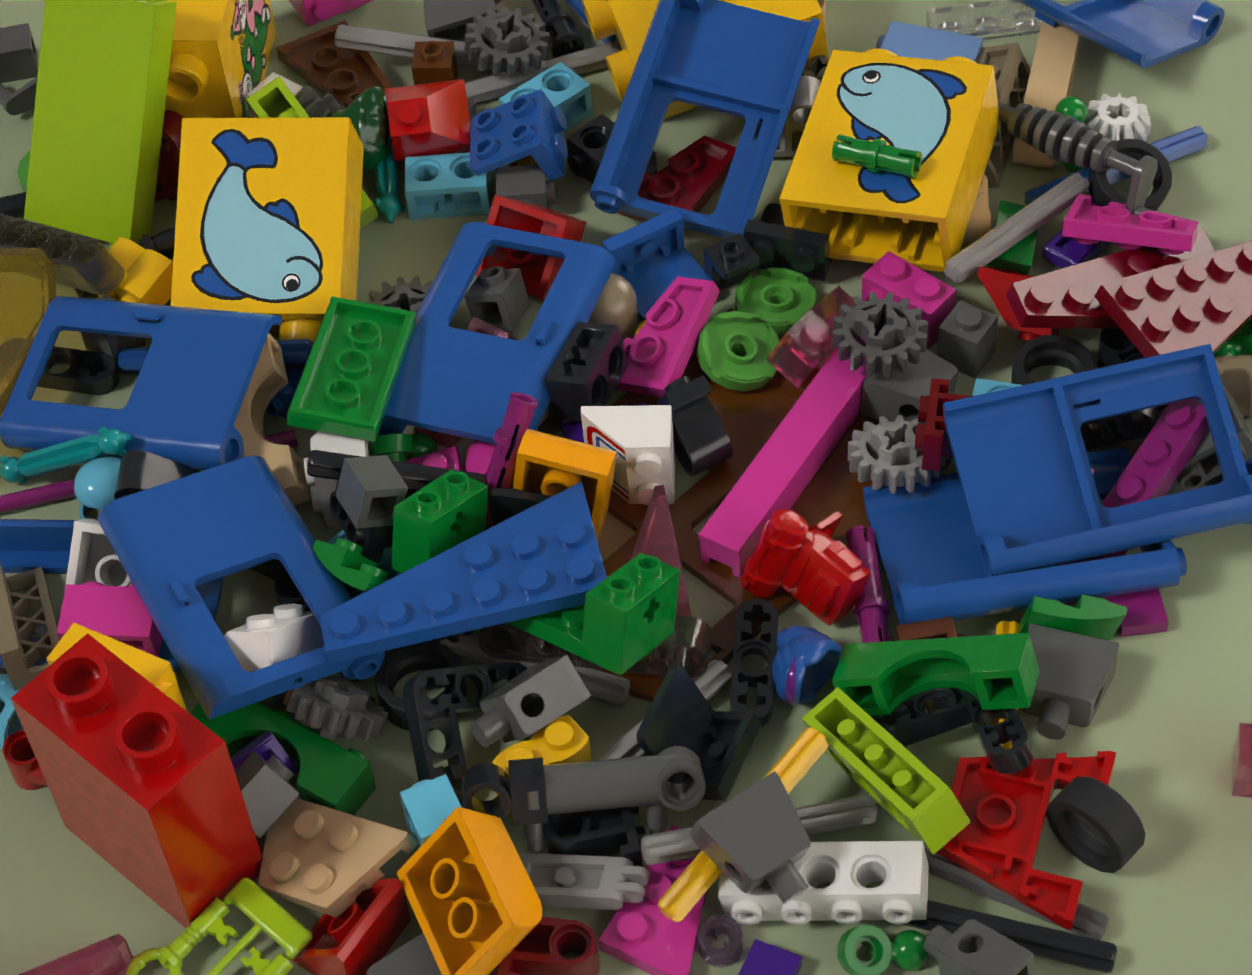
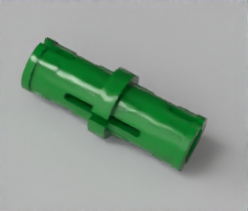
M839 134L836 137L837 141H834L833 161L860 165L868 168V172L876 174L879 171H884L915 179L918 175L916 171H920L922 164V154L920 151L896 148L886 145V141L875 139L872 142Z

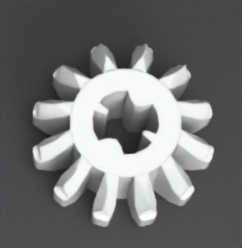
M1120 92L1116 97H1110L1103 93L1099 101H1090L1087 108V118L1084 122L1090 129H1095L1103 137H1108L1113 141L1127 138L1143 140L1145 142L1148 140L1152 123L1150 122L1147 105L1138 104L1136 96L1126 99L1121 96Z

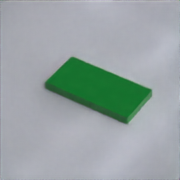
M331 297L289 407L287 425L375 442L416 323V312Z

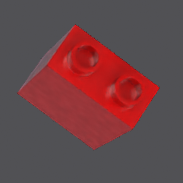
M87 633L11 697V701L65 827L185 928L190 926V923L216 897L223 902V898L241 879L249 878L254 881L260 875L263 858L225 741Z

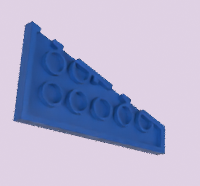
M582 481L319 615L325 653L329 664L585 604L586 593L607 577Z

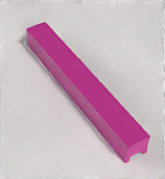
M835 349L698 534L702 561L708 564L712 559L732 568V575L741 578L744 572V565L753 554L762 536L765 524L771 519L776 510L791 509L859 415L863 383L868 377L866 376V367L861 366L855 371L850 370V359L839 361L838 349Z

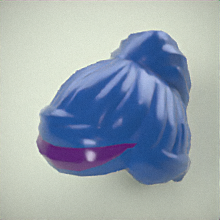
M794 625L790 628L782 629L777 634L778 651L772 664V676L778 696L791 706L816 702V694L829 678H833L843 650L829 636L822 634L814 628Z

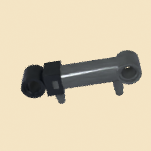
M681 746L666 748L658 755L549 765H543V757L508 760L509 778L501 767L493 763H480L467 770L461 784V807L500 817L502 822L506 820L512 808L513 826L524 825L527 849L531 853H538L543 849V823H548V815L646 806L647 826L650 829V835L666 832L665 828L667 827L666 807L679 811L693 808L700 803L705 795L706 784L698 756L692 750ZM685 772L691 775L687 781L681 784H672L667 781L674 773ZM483 789H490L498 794L497 797L489 801H481L474 796L475 793Z

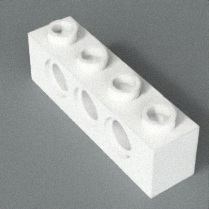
M923 841L810 842L811 847L806 854L794 863V866L809 887L786 904H783L774 889H766L770 886L768 881L746 894L724 872L720 875L718 897L726 920L736 921L740 924L752 925L760 921H786L791 924H805L811 920H835L842 924H855L861 920H886L894 924H904L911 920L927 919L929 865ZM874 882L882 883L875 888H866L867 885ZM822 883H832L826 888H816Z

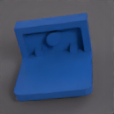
M539 89L527 95L518 96L514 100L493 109L480 112L471 120L470 169L475 175H481L532 155L550 181L565 176V158L568 156V150L564 141V130L567 129L568 125L563 111L560 107L555 108L543 90Z
M675 208L602 241V247L609 251L616 261L611 273L624 277L635 291L638 314L642 322L646 319L645 315L677 276L712 281L685 248L683 218Z

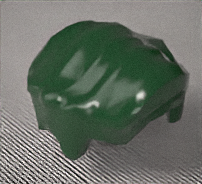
M379 86L367 88L355 97L353 103L347 108L333 112L331 116L350 118L364 145V172L370 171L371 168L377 169L384 156L388 153V137L390 135L388 111L384 101L385 92Z

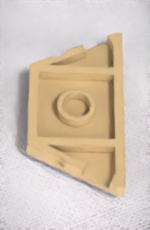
M296 798L267 830L258 886L269 895L337 918L355 902L357 896L362 891L370 889L384 876L380 869L384 863L400 849L409 854L415 849L418 841L409 832Z

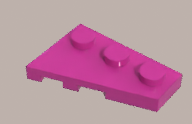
M1078 193L1063 220L1062 236L1073 237L1074 241L1081 244H1095L1099 241L1114 242L1116 246L1123 249H1139L1142 246L1159 248L1160 252L1170 255L1192 251L1197 239L1199 224L1198 221L1156 211L1141 212L1139 216L1130 214V211L1126 209V204L1114 201L1110 202L1108 206L1092 205V196Z
M677 276L645 315L647 321L633 339L627 337L622 342L629 365L615 390L662 397L666 393L664 388L682 377L699 339V334L705 326L720 292L714 281Z
M671 825L668 831L679 830L681 828ZM696 857L654 865L646 864L644 868L650 872L648 884L644 886L646 889L644 900L639 903L623 902L622 908L616 911L599 938V949L651 975H691L690 971L694 952H696L699 927L708 890L683 920L678 923L671 921L660 912L658 901Z

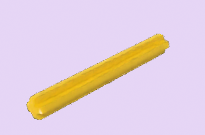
M812 727L806 728L765 777L776 771L789 794L828 748L826 737ZM701 850L658 901L660 912L675 923L682 921L723 871Z

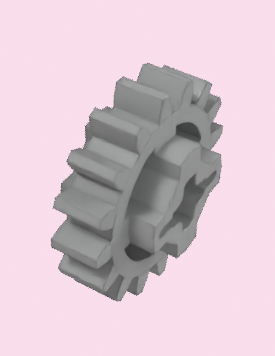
M898 415L895 422H889L887 418L881 416L879 417L878 425L866 421L863 423V431L854 430L852 432V441H848L850 472L858 473V481L860 483L869 480L873 481V490L877 491L883 485L889 486L890 493L892 494L897 492L898 487H905L910 493L914 492V484L917 483L929 487L931 477L940 478L941 469L945 467V457H941L940 471L922 470L923 451L914 450L917 423L920 422H918V418L911 422L904 421L902 415Z

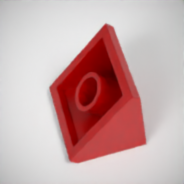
M397 878L380 879L370 889L362 891L357 896L355 902L337 918L323 914L310 931L313 935L311 942L292 961L314 975H366L369 967L384 957L411 921L403 885Z

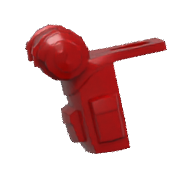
M788 509L776 510L771 519L765 524L762 536L753 554L744 565V572L740 580L741 587L744 590L749 591L754 596L763 598L773 596L779 587L782 588L817 618L830 626L848 615L862 595L871 572L846 545L839 540L835 541L832 539L843 518L839 511L818 524L808 527L807 521L798 513Z

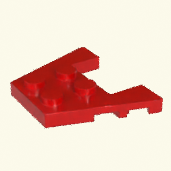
M1097 751V756L1068 758L1067 753H1057L1055 758L1033 759L1031 764L1025 769L1011 774L994 771L986 756L960 758L951 790L971 823L936 853L1062 928L1072 930L1082 893L1083 881L1033 869L1046 820L1047 806L1051 802L1053 791L1055 789H1063L1077 776L1091 777L1109 786L1117 752Z

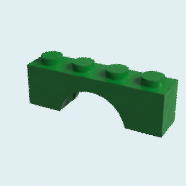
M1029 633L845 644L832 682L835 689L838 687L869 716L890 715L896 707L908 698L937 688L965 690L978 699L982 710L1030 708L1040 669Z
M256 702L208 719L199 703L190 713L225 741L230 758L269 730L295 766L300 770L296 785L302 800L355 815L376 789L371 763L364 754L356 749L349 748L346 750L334 744L330 739L319 736L320 733L313 728L309 730L295 723L286 712L279 708L269 709Z

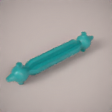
M390 134L388 137V153L384 156L377 169H374L376 189L381 197L379 199L374 198L373 204L385 216L387 222L392 224L394 223L395 216L399 212H404L406 206L401 204L399 197L396 195L400 188L397 161L394 162Z
M103 426L98 430L100 436L87 435L25 453L21 458H8L6 455L0 457V478L10 483L19 482L23 485L27 481L25 476H39L85 463L97 457H102L105 453L109 455L117 454L119 457H122L126 453L124 447L131 440V435L129 433H122L115 428L107 429Z

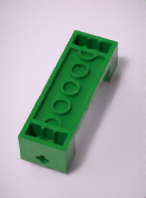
M451 469L395 505L393 513L392 569L403 573L486 531L488 485L470 478L463 472ZM639 553L588 591L585 596V604L506 623L621 676L674 633L680 569L661 562L657 557Z

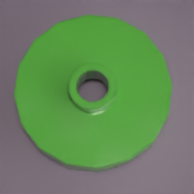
M768 268L760 270V275L751 278L750 274L742 279L735 290V311L751 313L761 318L760 323L764 324L767 328L771 326L778 336H787L799 333L812 324L818 315V291L816 287L813 288L809 284V279L802 273L786 268Z
M730 311L717 314L711 318V321L703 327L699 334L696 356L701 369L712 381L727 389L744 392L761 388L772 380L782 361V345L774 329L771 326L767 328L764 324L760 323L761 318L751 313ZM733 352L739 353V354H741L742 356H738V355L734 354Z

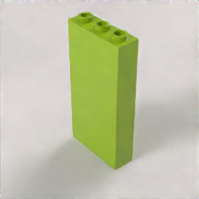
M45 0L24 219L39 223V228L46 231L58 232L66 230L73 232L74 237L79 240L97 241L99 239L109 242L110 248L119 237L127 238L139 244V239L142 238V235L149 234L151 236L177 1Z

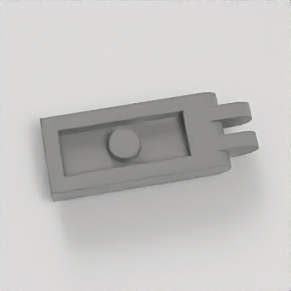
M522 853L521 861L540 898L542 906L619 910L622 908L623 902L639 903L644 900L646 892L644 886L648 884L650 872L644 867L633 866V863L627 858Z

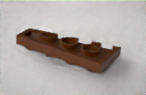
M346 20L276 47L277 56L281 62L323 95L329 92L344 108L353 103L355 97L369 87L379 86L382 87L384 92L387 88H394L369 52L338 48L335 45L336 29L338 25H348Z

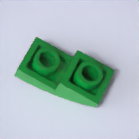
M1000 200L994 228L1026 206ZM1038 229L987 265L1028 275L1034 255Z
M337 538L335 545L319 540L315 541L313 550L318 559L335 577L362 592H366L386 582L388 573L376 568L377 563L361 555L363 547L341 538Z
M1084 594L1081 595L1075 607L1062 604L1054 599L1034 596L1020 621L1018 633H1028L1031 623L1103 640H1111L1127 614V607L1109 602L1104 598L1091 597Z

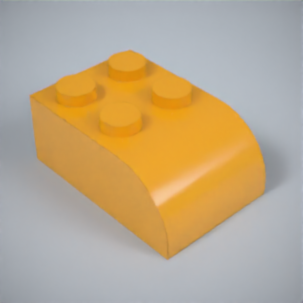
M527 429L517 452L513 488L530 493L556 495L582 481L597 542L599 543L609 508L617 451Z
M457 807L396 872L442 975H489L542 918L540 898L500 817Z

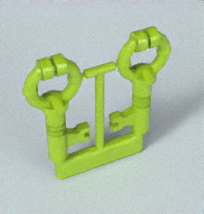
M243 878L223 898V902L216 897L169 946L150 948L134 956L128 965L125 975H138L139 970L143 969L146 963L152 960H159L160 964L169 970V975H181L182 960L208 933L212 936H217L216 940L224 948H227L230 945L227 939L230 936L236 939L239 934L230 925L226 926L223 918L230 912L226 905L234 904L255 925L206 975H220L262 930L286 950V958L279 953L270 962L268 959H262L263 955L255 947H252L249 950L252 956L249 959L243 956L240 959L241 963L249 970L253 969L256 975H286L293 968V965L288 960H293L311 942L313 935L251 879Z

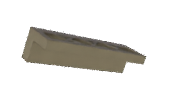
M1018 42L981 48L976 63L994 66L997 101L1013 108L1023 103L1031 70ZM1001 120L984 172L988 179V188L999 187L1015 136L1008 132V123Z
M0 561V655L13 689L20 690L49 666L48 663L32 667L40 658H47L60 641L56 634L58 625L42 566L6 577ZM33 586L26 594L14 593L15 591ZM29 609L38 610L31 618L22 617ZM35 633L44 634L36 643L27 641Z

